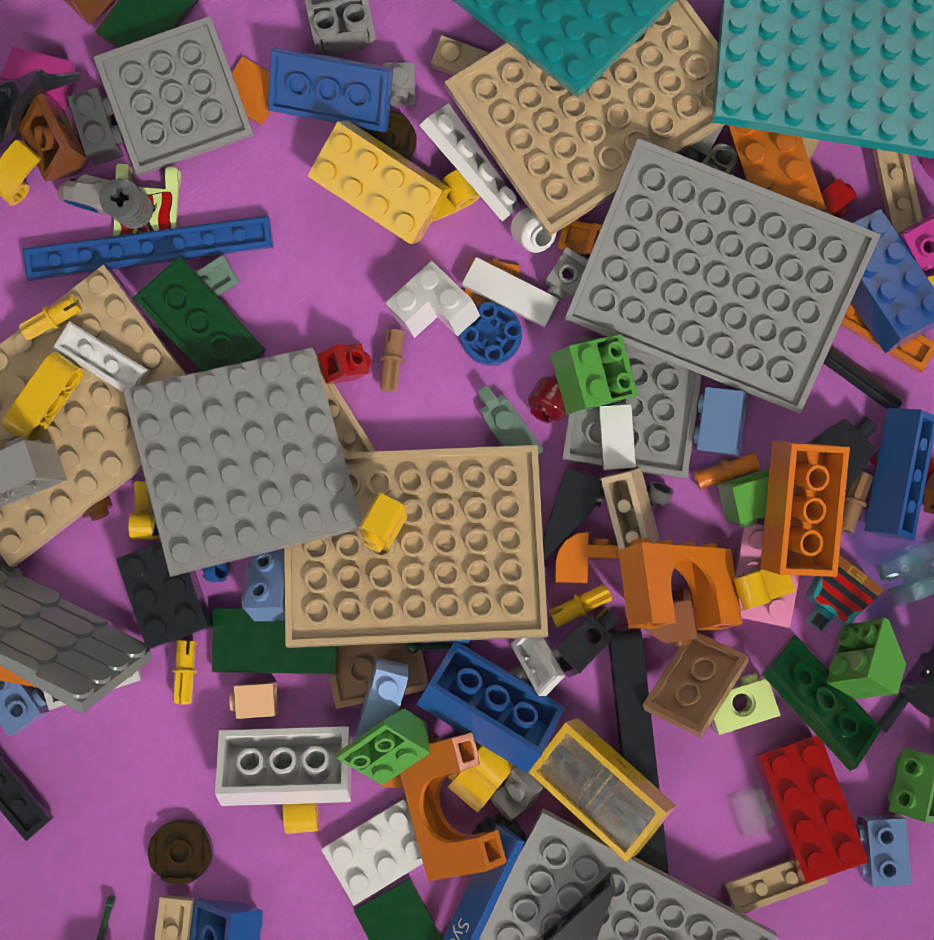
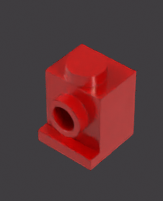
M841 178L821 192L826 206V213L841 218L851 210L847 205L857 198L853 187L848 183H844Z
M362 343L351 345L336 344L318 354L326 384L355 381L370 373L371 358L363 350ZM335 358H336L337 365H338V368H339V371H338V372H337V370H336L335 363H334V359H335Z

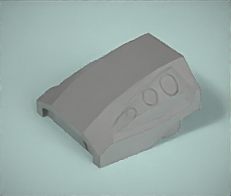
M305 0L316 52L334 56L364 49L376 39L368 0Z

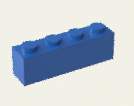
M888 408L886 419L883 422L881 446L877 453L875 477L871 484L869 508L865 514L864 531L880 537L915 541L934 441V415L922 409Z

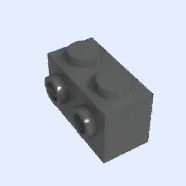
M97 87L68 96L69 105L85 155L91 162L97 166L124 157L121 143H124L119 126L114 125L111 116L114 115L108 96L104 97Z

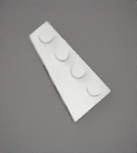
M449 103L430 115L419 125L501 221H504L520 206L513 191L503 182Z

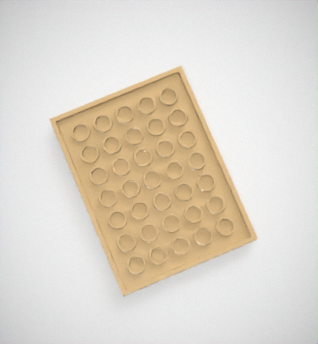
M676 0L579 98L508 43L444 82L450 96L549 237L615 195L638 138L680 154L724 126V124L712 123L718 42L687 0Z
M104 264L50 305L52 306L73 294L78 300L67 306V308L70 309L80 303L83 312L60 323L58 329L51 328L32 340H27L19 329L0 344V450L6 448L8 441L17 438L2 427L3 417L45 358L53 352H58L52 347L69 321L150 370L143 384L186 375L109 268ZM72 360L70 361L84 371L82 380L39 438L42 443L55 444L67 481L0 508V554L9 567H16L81 517L88 508L106 498L143 469L124 392Z
M538 445L343 453L361 520H363L379 492L402 503L406 507L405 513L408 517L389 551L382 549L380 553L371 550L363 544L364 540L361 538L360 530L284 548L285 643L287 648L548 637Z

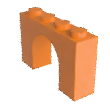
M640 538L632 540L631 546L618 550L629 628L653 629L676 623L671 590V577L674 568L683 575L690 587L697 630H722L743 624L738 592L733 580L736 577L731 549L718 548L716 543L696 546V542H683L674 545L673 540L651 543L650 538Z
M472 732L429 743L430 754L400 773L427 881L486 872L507 863L498 830L474 835L462 834L447 822L441 809L440 788L445 777L448 774L481 765Z

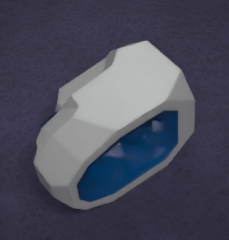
M87 174L78 179H71L59 186V199L76 208L97 214H107L101 207L99 197L102 188L109 180Z

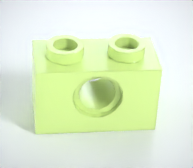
M753 673L739 678L740 683L733 686L711 722L713 732L721 735L780 716L771 685L764 677H758L757 673ZM743 693L747 699V704L744 709L736 711L732 704L733 699L736 695Z

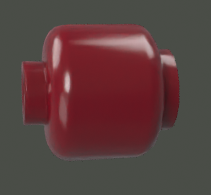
M556 375L540 378L528 397L531 414L536 419L545 423L560 421L566 414Z

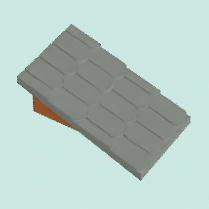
M0 560V681L37 687L83 714L151 661V650L146 649L144 642L109 626L106 619L60 598L58 592L23 576L22 570L9 567L7 563Z

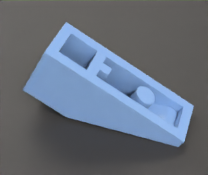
M380 657L376 658L353 741L399 711L408 681V664Z

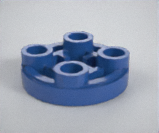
M485 302L476 307L480 316L460 334V340L465 353L473 361L484 366H498L512 359L519 350L522 341V326L517 316L511 310L499 304Z

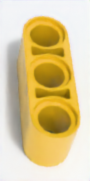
M53 352L48 355L6 412L1 422L2 427L17 438L25 437L29 441L39 440L82 380L84 371L59 352Z

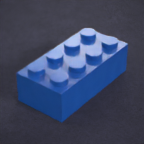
M880 209L853 223L881 234L851 303L886 354L934 328V287Z
M454 641L416 704L461 733L467 734L472 732L474 741L526 773L530 771L542 755L565 709L564 706L547 696H538L533 687L458 641Z

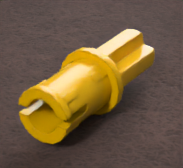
M70 294L50 307L44 306L42 312L20 323L19 329L21 334L27 340H32L51 328L58 329L60 323L83 312L82 306L78 303L68 309L67 306L78 300L75 295Z
M600 585L580 596L575 594L573 599L549 611L556 626L559 628L578 617H587V612L610 602L612 595L606 585Z
M176 640L175 669H172V672L175 673L173 703L186 705L192 702L194 673H197V670H194L197 641Z

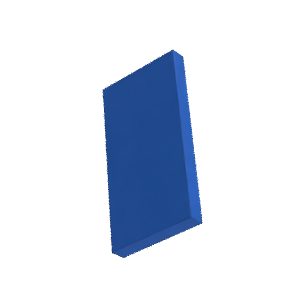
M273 47L270 54L268 111L332 123L350 121L359 128L386 132L389 123L394 68Z

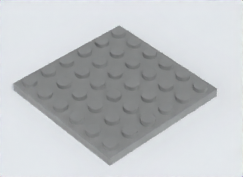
M313 348L123 389L170 577L359 530L358 527L362 522Z

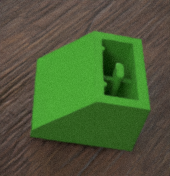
M622 334L567 346L550 353L566 415L638 396Z
M879 618L844 625L838 635V645L834 658L829 665L830 672L826 683L855 699L898 694L906 662L890 621L886 618Z
M402 709L384 719L338 751L336 758L383 785L430 754L426 722L406 709Z

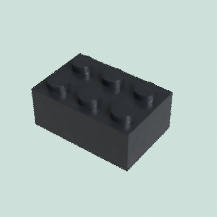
M161 542L116 558L147 650L213 628V621L196 571L170 577Z

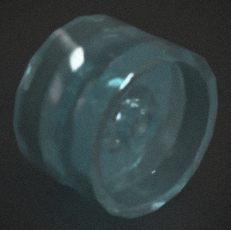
M934 536L902 548L874 564L881 580L892 581L899 579L891 584L887 590L894 606L909 604L934 594V564H932L934 563Z

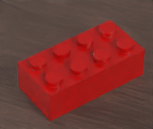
M817 735L754 755L799 881L807 884L868 863L824 742Z

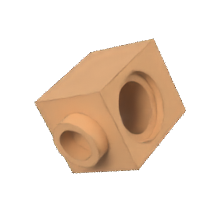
M277 682L239 684L234 686V692H230L231 712H236V719L269 717L279 714Z

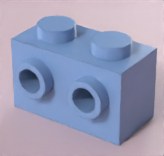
M705 388V395H700L698 412L702 413L701 424L696 426L694 432V444H698L697 450L707 453L741 456L749 394L738 390Z
M284 549L252 556L251 562L247 565V588L242 594L243 609L254 621H285Z
M0 681V724L8 736L19 734L50 712L46 706L44 693L39 688Z
M898 814L859 816V825H856V830L868 859V863L858 866L860 877L864 878V881L872 887L912 885L907 819Z

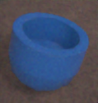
M227 563L201 569L204 573L202 575L203 578L212 583L225 581L229 573Z

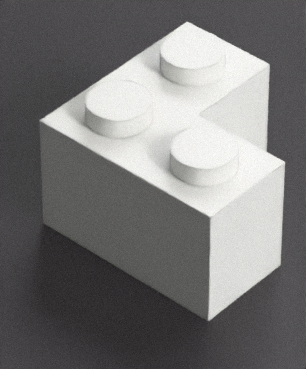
M433 261L428 263L386 302L395 319L414 338L437 317L458 337L480 316L473 300Z

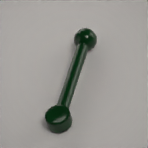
M414 642L408 643L406 648L409 653H416L418 650L450 649L453 643L418 644ZM461 643L470 649V644Z
M109 895L106 901L105 912L96 940H103L109 917L116 901L115 896Z

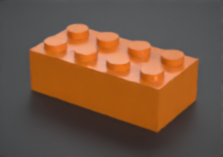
M728 125L745 181L826 212V206L802 137Z
M772 441L760 569L779 575L837 577L850 447Z

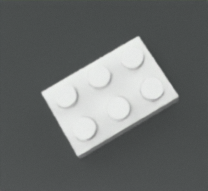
M405 797L321 849L353 906L423 864Z

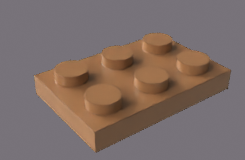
M697 632V639H692V643L679 647L644 701L643 707L645 711L701 739L749 661L748 655Z
M408 643L338 646V674H329L335 708L339 709L364 703L377 657L408 664V681L403 695L425 691L429 680L423 651L418 650L416 653H409L406 648Z

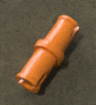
M751 452L748 455L729 461L725 458L720 460V464L694 471V477L699 490H703L725 481L727 482L753 472H759L760 465L755 452Z

